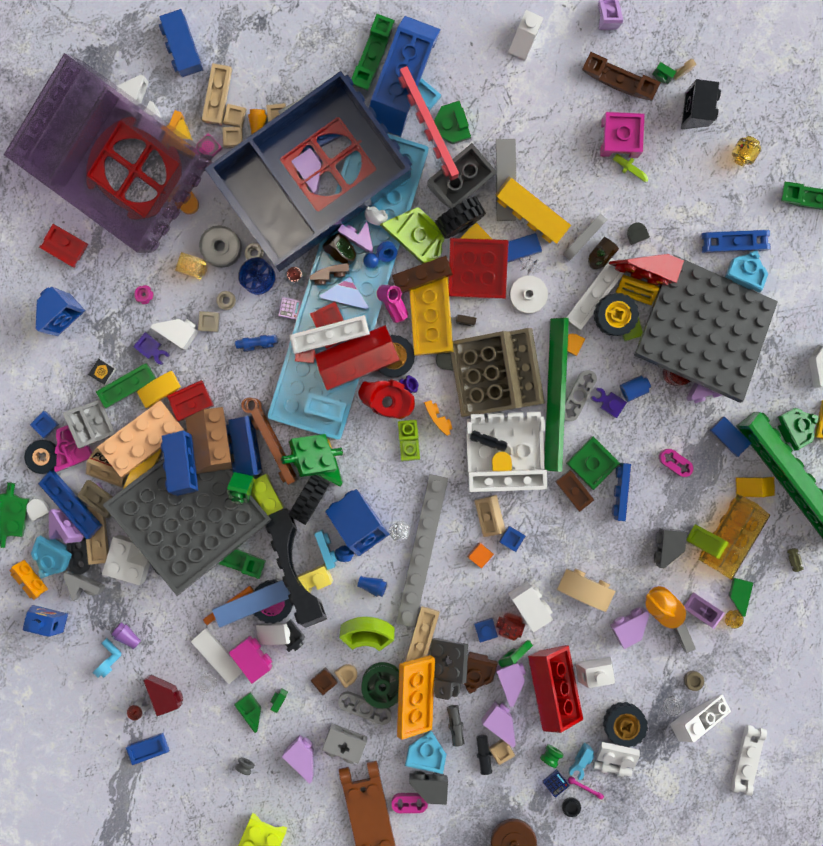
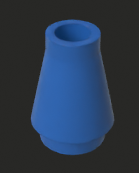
M360 576L357 587L376 597H383L387 582L379 578Z

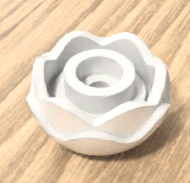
M368 206L364 212L366 220L374 225L380 226L381 223L388 219V214L384 210H378L375 206Z

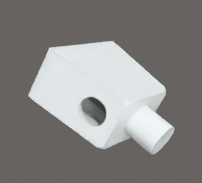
M611 657L575 663L578 682L587 688L615 683Z

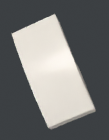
M262 623L256 625L258 642L260 644L281 645L290 643V630L287 624Z

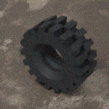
M473 196L450 208L442 216L438 217L435 223L443 237L447 239L475 224L485 216L486 212L478 198Z
M312 475L295 501L288 516L306 525L330 483L317 475Z

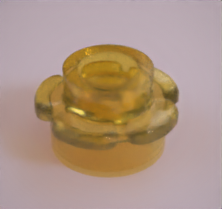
M730 610L726 613L725 623L727 626H731L733 629L742 626L744 618L738 610Z

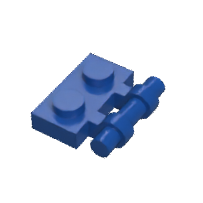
M275 334L260 335V337L254 338L247 337L235 341L236 349H243L244 352L254 351L255 347L262 346L263 349L273 348L274 344H278V338Z

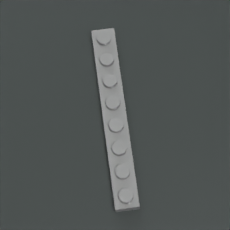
M429 474L396 624L415 628L448 478Z

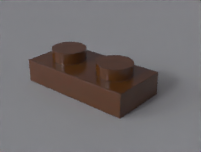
M571 470L555 481L579 512L594 501L593 497Z

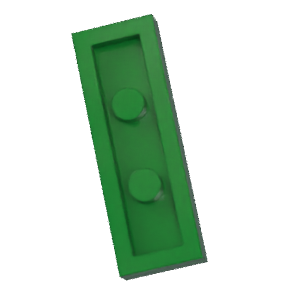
M145 363L99 389L96 393L103 406L107 409L155 380L156 377L148 363Z

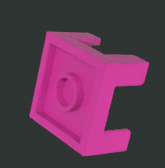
M606 112L601 121V128L604 127V139L600 147V156L610 157L612 153L630 154L629 158H638L643 153L645 114Z

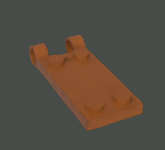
M251 397L245 398L241 403L242 410L252 414L254 418L251 420L256 430H260L280 469L278 474L282 482H286L289 485L297 481L298 477L291 464H282L281 457L286 456L262 409L261 401ZM254 401L255 408L251 411L249 403Z
M377 760L367 763L370 778L352 782L349 767L339 769L356 846H396ZM361 787L366 788L365 791H361L360 789Z

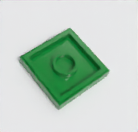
M592 436L566 464L594 490L620 462Z

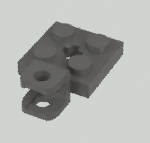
M433 638L431 641V656L435 658L434 678L436 679L434 680V694L436 698L449 700L452 696L457 697L460 693L461 684L466 683L468 644ZM447 656L452 660V663L449 665L446 662Z

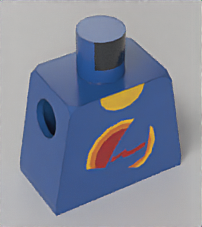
M32 605L26 613L23 631L47 637L63 633L68 613Z

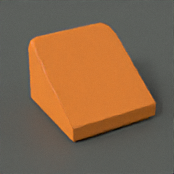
M479 542L467 557L482 569L494 554Z

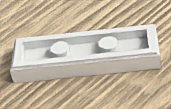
M207 628L191 641L228 684L242 673V670L230 656L229 652Z

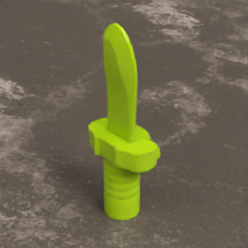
M618 153L614 156L613 160L624 167L621 172L625 174L628 170L643 182H648L647 175L632 165L634 162L633 158L627 161Z

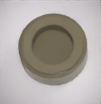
M689 671L684 676V684L688 689L698 691L704 686V677L697 671Z

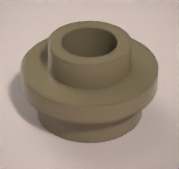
M251 243L245 248L244 254L248 261L256 263L263 258L264 250L259 244ZM257 250L258 254L257 256H251V252Z
M222 291L218 294L216 302L221 309L230 310L235 306L236 298L230 291ZM226 297L230 299V302L228 304L223 303V300Z

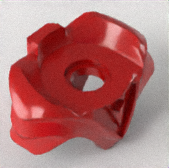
M392 379L376 382L364 381L358 391L362 403L371 408L374 413L384 417L403 419L409 416L415 407L413 394L404 389V384ZM388 396L392 399V403L389 407H384L382 401Z

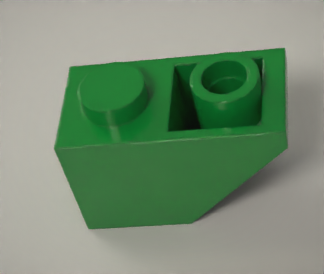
M237 472L233 473L227 487L229 499H232L233 503H249L254 476Z

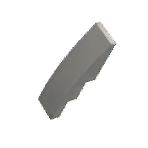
M496 139V193L509 176L516 181V139ZM496 202L497 221H516V217L512 214V208L509 206L504 208Z

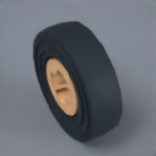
M37 440L31 443L25 450L24 455L27 467L38 474H46L54 470L57 454H55L56 444L48 440ZM45 453L46 460L40 461L39 457L41 456L39 454Z

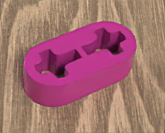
M664 449L660 452L659 461L672 472L681 477H688L692 474V463L675 450ZM671 453L670 457L675 460L674 463L672 461H665L666 457L664 455ZM677 464H687V472L681 473L682 469L679 466H677Z
M397 793L392 798V809L396 813H423L428 807V804L418 793ZM398 799H402V807H398ZM417 799H421V807H417Z

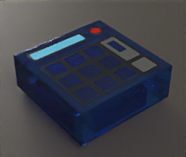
M558 769L543 780V784L555 798L570 786Z

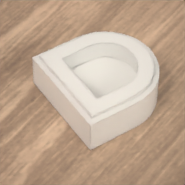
M43 499L31 500L26 508L31 521L49 514L50 511Z

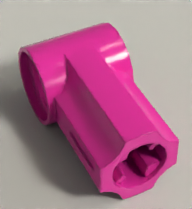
M381 285L377 290V298L384 302L394 323L404 321L408 318L409 314L401 299L402 292L400 288L393 285Z

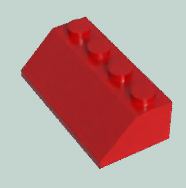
M386 325L370 331V335L351 339L315 354L319 373L327 390L335 389L401 361Z
M569 645L539 650L529 655V665L542 730L545 732L562 733L581 722L583 715Z

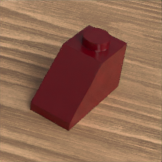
M152 674L143 680L156 716L179 709L183 704V695L180 690H177L176 685Z

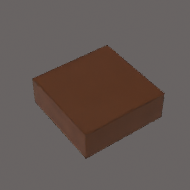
M326 667L311 679L313 685L322 695L338 683Z

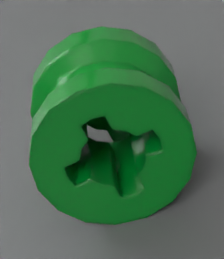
M547 744L545 747L546 751L540 756V759L550 767L557 768L558 761L563 758L564 754L556 747Z

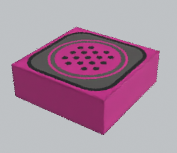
M209 133L195 145V148L208 162L222 150V147Z

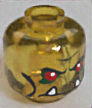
M751 136L740 138L732 151V156L735 158L734 162L743 167L745 164L752 165L761 152L760 142Z

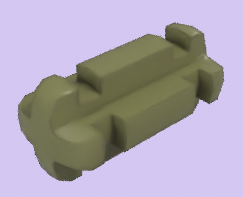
M796 548L787 550V553L790 554L788 557L791 566H793L792 570L799 572L804 570V567L801 566L803 563L800 554H798L799 550Z

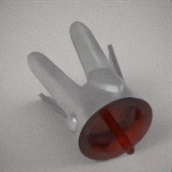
M298 267L289 268L287 271L289 285L293 286L294 282H296L299 286H303L302 277H306V273Z
M140 697L135 704L133 700L131 701V705L127 710L129 719L138 720L144 717L145 714L143 713L150 709V705L141 706L144 697Z

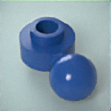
M386 241L378 246L376 254H366L363 262L367 268H375L379 260L390 262L396 258L398 252L392 242Z

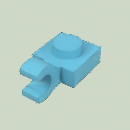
M583 743L575 757L574 764L569 768L571 776L574 771H580L577 776L580 781L584 777L583 768L585 769L586 765H589L594 758V751L590 745Z

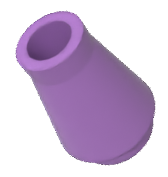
M122 622L111 633L114 640L132 649H135L141 641L130 627Z

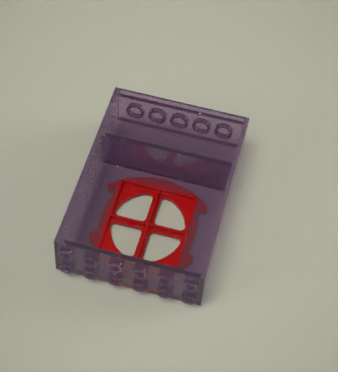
M66 53L63 54L3 154L137 253H152V251L154 252L159 247V240L170 230V223L179 216L181 212L179 209L183 203L188 202L191 197L190 192L199 185L202 179L201 175L206 171L205 168L212 164L211 160L213 158L211 154L84 61ZM124 139H138L144 141L146 147L136 163L132 164L114 151L113 147L117 142ZM153 150L160 154L165 164L166 181L163 185L142 171V166ZM108 156L129 171L128 176L118 191L111 187L105 174V160ZM136 177H139L157 191L156 197L146 202L127 200L125 193Z

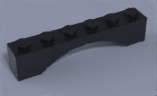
M285 508L268 515L271 521L265 527L273 539L271 546L274 552L277 551L279 557L276 559L280 569H283L285 575L282 576L285 587H288L290 591L288 595L289 601L296 609V613H294L296 622L307 628L327 620L322 601L304 588L295 572L292 549L297 527L294 518L288 516L290 510Z

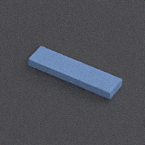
M280 580L212 609V612L220 628L289 599L290 591L288 587H285L283 580Z

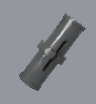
M451 705L447 707L449 716L448 727L451 730L453 746L458 747L465 744L462 732L464 726L460 718L459 705Z

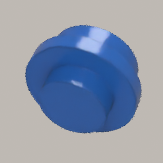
M344 545L335 550V556L340 562H349L352 560L354 552Z

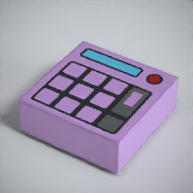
M282 297L278 316L297 320L302 302Z

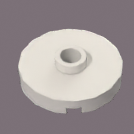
M535 276L518 278L510 290V301L513 307L522 313L533 314L539 311L548 299V290L545 283ZM527 291L532 292L531 298L526 296Z

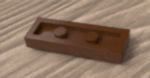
M445 255L396 273L392 277L395 286L399 287L402 293L452 276L453 273L448 258Z

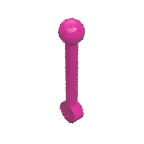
M572 776L568 778L569 784H575L603 800V794L579 783Z

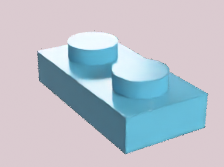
M309 393L304 412L342 422L347 404Z
M323 529L316 531L314 534L327 570L335 568V562L338 560L335 556V551L330 550L329 544L331 540L328 533H324Z

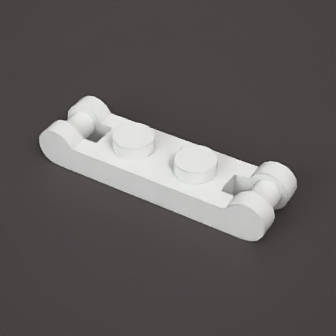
M750 725L745 726L731 782L732 792H744V795L752 796L763 743L767 737L766 729H755ZM752 736L756 737L755 741L751 740ZM741 779H745V785L740 784Z

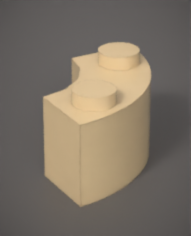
M576 568L574 571L566 569L557 590L606 612L616 592L609 588L610 584L599 580V582L585 577V572Z

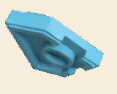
M756 250L731 260L725 277L734 283L760 293L764 288L768 272L763 267L759 259L760 255Z
M41 535L36 538L31 551L33 560L37 562L40 578L65 571L72 556L67 551L65 544L56 539L48 540Z
M432 731L409 745L405 766L443 774L447 754Z

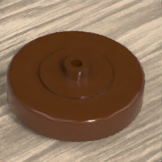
M515 818L500 822L494 828L490 840L491 846H537V839L532 827L525 821Z

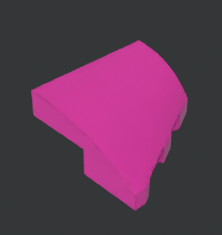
M68 425L56 430L57 446L55 447V454H57L56 466H54L55 472L89 459L92 454L90 446L78 449Z

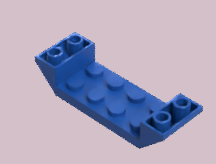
M404 16L397 28L369 105L375 111L378 123H383L390 134L398 137L402 136L411 107L407 99L408 91L406 88L403 89L398 80L400 69L407 66L418 87L432 48L435 47L441 31L437 27Z

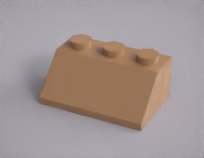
M223 407L203 409L187 417V433L192 435L196 474L232 469Z

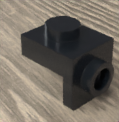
M290 619L285 623L290 630V643L285 644L288 652L292 649L294 651L298 650L304 644L302 641L305 638L304 634Z

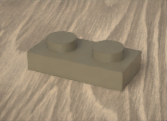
M86 480L77 497L103 517L110 518L111 515L103 504L113 496L91 480Z

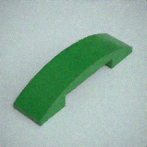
M376 14L358 66L356 65L351 78L354 83L353 86L369 90L386 50L395 20Z
M785 181L781 201L796 206L823 210V189L806 187L804 184Z
M236 549L218 564L260 579L266 560Z

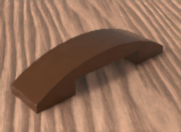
M590 52L582 71L615 90L637 98L653 100L661 82L645 75L640 77L608 63L607 58Z

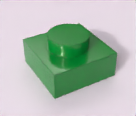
M660 62L652 75L655 76L657 81L669 84L676 71Z
M281 688L279 693H274L270 701L273 704L270 709L271 711L278 713L288 691Z

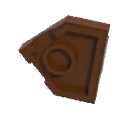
M469 652L466 683H464L469 694L477 691L476 689L493 682L498 665L497 661L488 659L487 655Z

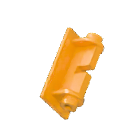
M25 560L12 566L9 570L11 572L10 575L19 585L25 584L22 589L29 598L35 600L40 594L48 590L43 581Z

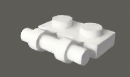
M602 742L597 752V760L601 762L594 761L593 769L600 770L601 773L611 772L620 777H624V775L631 777L632 769L630 768H635L640 757V750Z

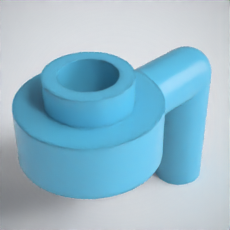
M108 638L101 644L112 655L93 672L97 678L100 676L104 678L112 671L110 666L121 657V652Z

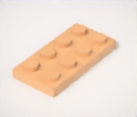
M160 400L97 448L119 476L123 478L161 449L163 435L185 430Z

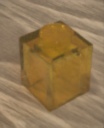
M181 252L175 271L201 280L202 276L206 275L208 266L204 259Z

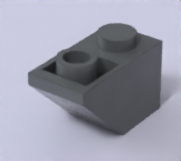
M659 528V532L656 534L658 548L654 553V563H656L657 567L666 568L685 552L687 532Z
M422 771L409 773V784L427 804L447 805V775L435 772L433 774H425Z

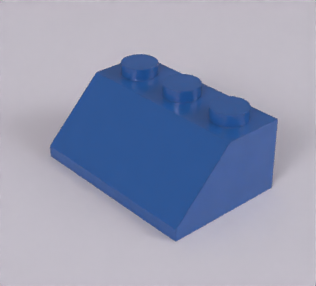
M52 286L48 287L40 293L41 297L37 299L36 330L59 336L86 310L70 293Z
M253 416L229 419V424H226L228 436L231 435L232 443H229L230 453L234 454L235 462H232L233 472L246 475L263 473L257 433L251 421L254 419Z

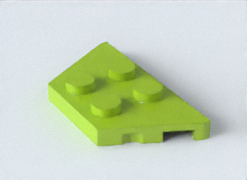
M419 207L380 224L383 229L422 264L441 256L442 243L445 238L436 223Z

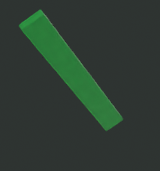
M569 318L550 319L544 469L554 472H562Z

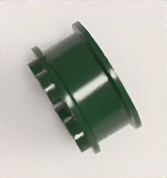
M378 662L371 665L365 671L361 684L362 695L366 702L379 709L390 708L398 703L399 669L387 662Z

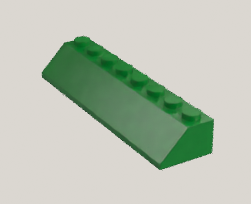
M753 412L737 424L736 427L752 443V448L823 539V490L817 487L815 478L804 470L803 462L794 457L792 448L781 440L780 432L776 428H772L768 423L770 422L769 418L764 413Z

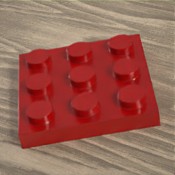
M450 238L449 264L453 275L449 276V296L506 299L509 240Z

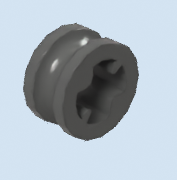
M239 758V764H236L235 769L244 775H250L251 769L255 766L254 763L246 758Z

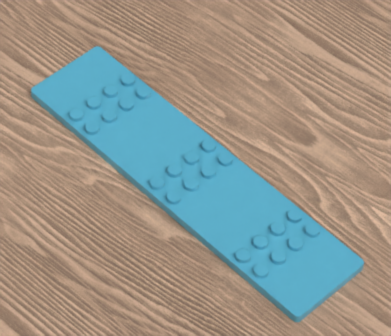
M387 134L391 141L394 139L398 143L401 155H406L412 163V166H410L412 169L411 177L372 205L378 210H384L388 214L387 220L411 210L429 148L426 145ZM354 151L346 157L341 176L349 185L354 183L360 173L362 158L358 151ZM339 184L337 185L335 194H338L342 191V188ZM365 211L344 225L346 227L347 225L352 226L357 230V234H359L367 222L374 254L377 253L378 246L386 241L392 242L397 252L399 250L400 243L381 226L369 223L365 218ZM338 230L320 242L310 275L323 268L342 264L326 253L322 247L331 236L338 233ZM350 242L356 252L354 262L349 265L350 274H345V277L337 278L334 277V274H330L331 282H326V285L322 286L314 285V282H311L309 277L292 334L316 328L310 313L334 302L321 299L320 295L349 277L369 308L366 310L337 303L344 320L365 315L369 332L374 330L383 303L377 298V290L381 285H388L396 258L390 262L379 260L375 268H367L364 265L363 259L368 252ZM290 340L268 412V418L320 435L326 434L327 437L339 440L342 438L360 378L335 389L327 390L319 373L316 358L314 364L295 362V354ZM321 347L315 349L316 354H318L327 349L325 347ZM309 393L346 403L347 406L342 422L304 412Z

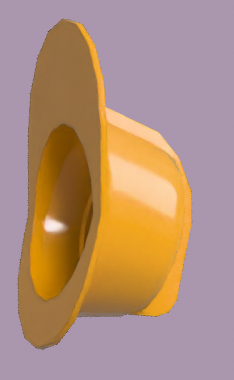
M661 586L654 587L646 595V609L663 626L673 629L678 628L684 623L686 619L685 607L667 588Z

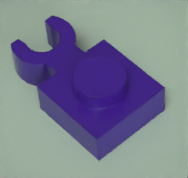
M147 332L133 346L148 359L154 356L155 362L160 365L164 364L160 361V355L170 356L167 351L159 350L162 344Z
M596 388L601 396L600 398L591 396V400L603 403L600 409L614 418H618L627 402L612 392L607 396L602 388Z

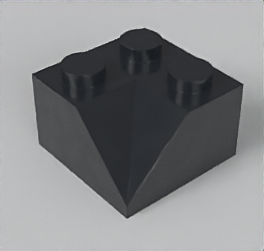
M696 79L686 90L681 129L708 127L717 120L719 109L716 106L721 96L719 82Z

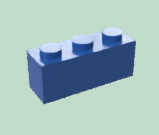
M182 9L159 16L161 24H158L163 36L166 35L168 42H165L169 54L172 53L174 58L171 61L174 71L179 72L181 77L203 71Z
M185 431L163 435L161 449L164 453L163 468L166 472L165 487L168 493L179 496L198 491L192 435Z

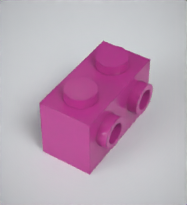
M249 635L233 647L229 654L251 684H253L269 672L273 665L271 664L272 659L267 653L264 654L260 649L261 645L258 640Z

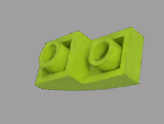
M417 420L398 421L401 462L420 460Z

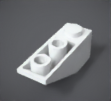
M719 695L682 714L670 726L678 741L694 743L731 711L723 695Z

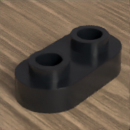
M85 537L80 542L81 548H77V542L67 543V551L72 554L69 568L77 575L87 572L90 568ZM79 561H82L84 563L83 567H80L78 565Z

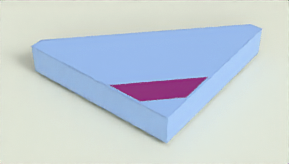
M350 277L320 295L321 299L366 310L369 308Z

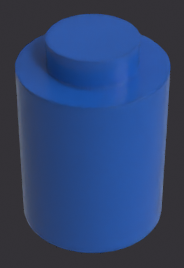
M642 375L620 385L622 395L627 402L649 393V388H651L648 378H644Z

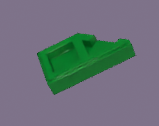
M733 577L729 597L738 609L739 614L745 617L753 582Z
M527 640L519 648H513L499 659L500 667L515 664L533 646L531 641Z
M249 692L237 701L234 706L253 732L256 733L259 727L262 707L252 693Z

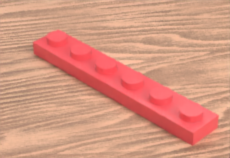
M408 67L401 68L400 77H398L400 85L403 89H407V99L410 105L415 106L417 110L415 115L418 122L424 124L426 129L424 134L428 142L432 141L434 148H432L434 155L437 159L440 158L443 164L441 169L445 177L449 176L452 181L458 178L459 172Z

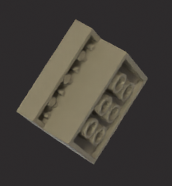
M532 328L501 331L453 341L454 352H451L461 417L545 403Z

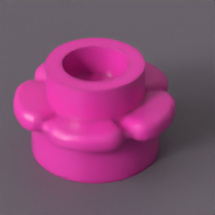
M144 285L136 288L135 299L137 302L148 304L153 299L154 294L149 286Z

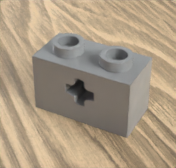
M332 723L322 750L331 757L339 756L347 763L358 764L367 743V736ZM344 742L347 743L345 748L341 747Z

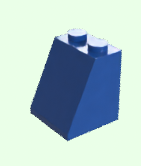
M357 489L346 493L343 499L332 503L329 509L325 511L347 547L358 556H361L390 535Z

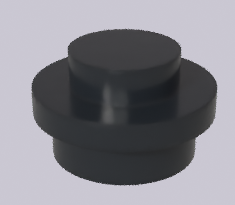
M573 797L565 799L562 803L563 813L568 817H576L581 812L580 802Z

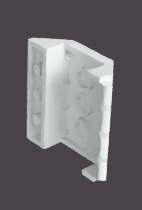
M523 412L507 413V418H504V413L488 414V418H485L484 414H471L470 419L466 421L469 492L547 489V470L544 469L543 441L545 419L544 416H541V412H527L526 417H523ZM475 430L482 435L486 434L497 438L498 441L503 440L507 442L508 445L505 452L512 459V471H492V457L495 453L500 452V450L480 444L479 441L470 440L472 431Z

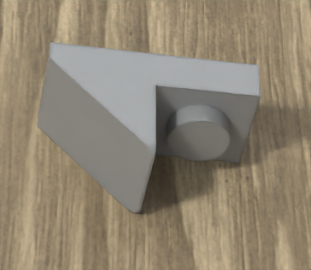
M71 570L63 575L72 601L80 597L83 589L86 594L95 596V594L102 593L105 588L104 584L84 575L74 574Z

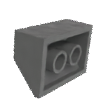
M473 143L452 159L459 172L458 178L451 181L449 176L445 177L441 169L427 182L429 189L448 208H453L458 203L460 204L497 174V171Z

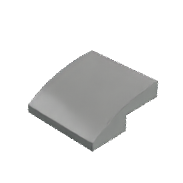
M100 399L63 412L78 449L107 439L115 434Z

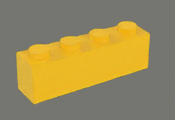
M510 176L495 194L498 197L496 202L504 208L507 206L512 208V214L519 220L522 218L528 221L527 226L535 232L537 229L543 233L541 237L549 243L554 241L557 244L572 226Z

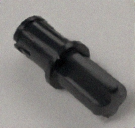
M479 735L476 737L480 774L489 775L493 772L490 759L492 753L489 752L487 735Z

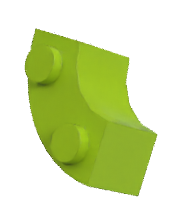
M357 617L341 624L339 638L352 650L361 646H369L381 651L394 641L395 628L379 618Z

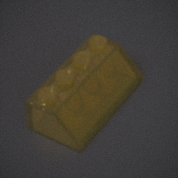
M737 494L731 501L726 514L720 519V524L716 531L713 532V534L729 542L719 559L702 550L698 560L732 580L771 515L757 503Z

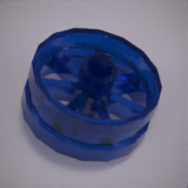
M256 257L245 261L240 267L238 280L251 294L261 295L273 287L276 273L269 263L262 258ZM252 282L251 288L247 287V284Z

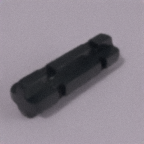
M475 430L472 431L470 440L479 441L480 444L494 449L497 448V450L505 452L508 445L503 440L498 441L497 438L486 434L482 435Z

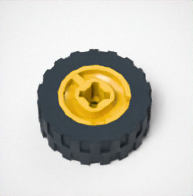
M623 293L610 294L601 298L600 302L596 304L594 321L597 328L602 333H606V335L621 336L627 334L638 323V306L628 295H623Z

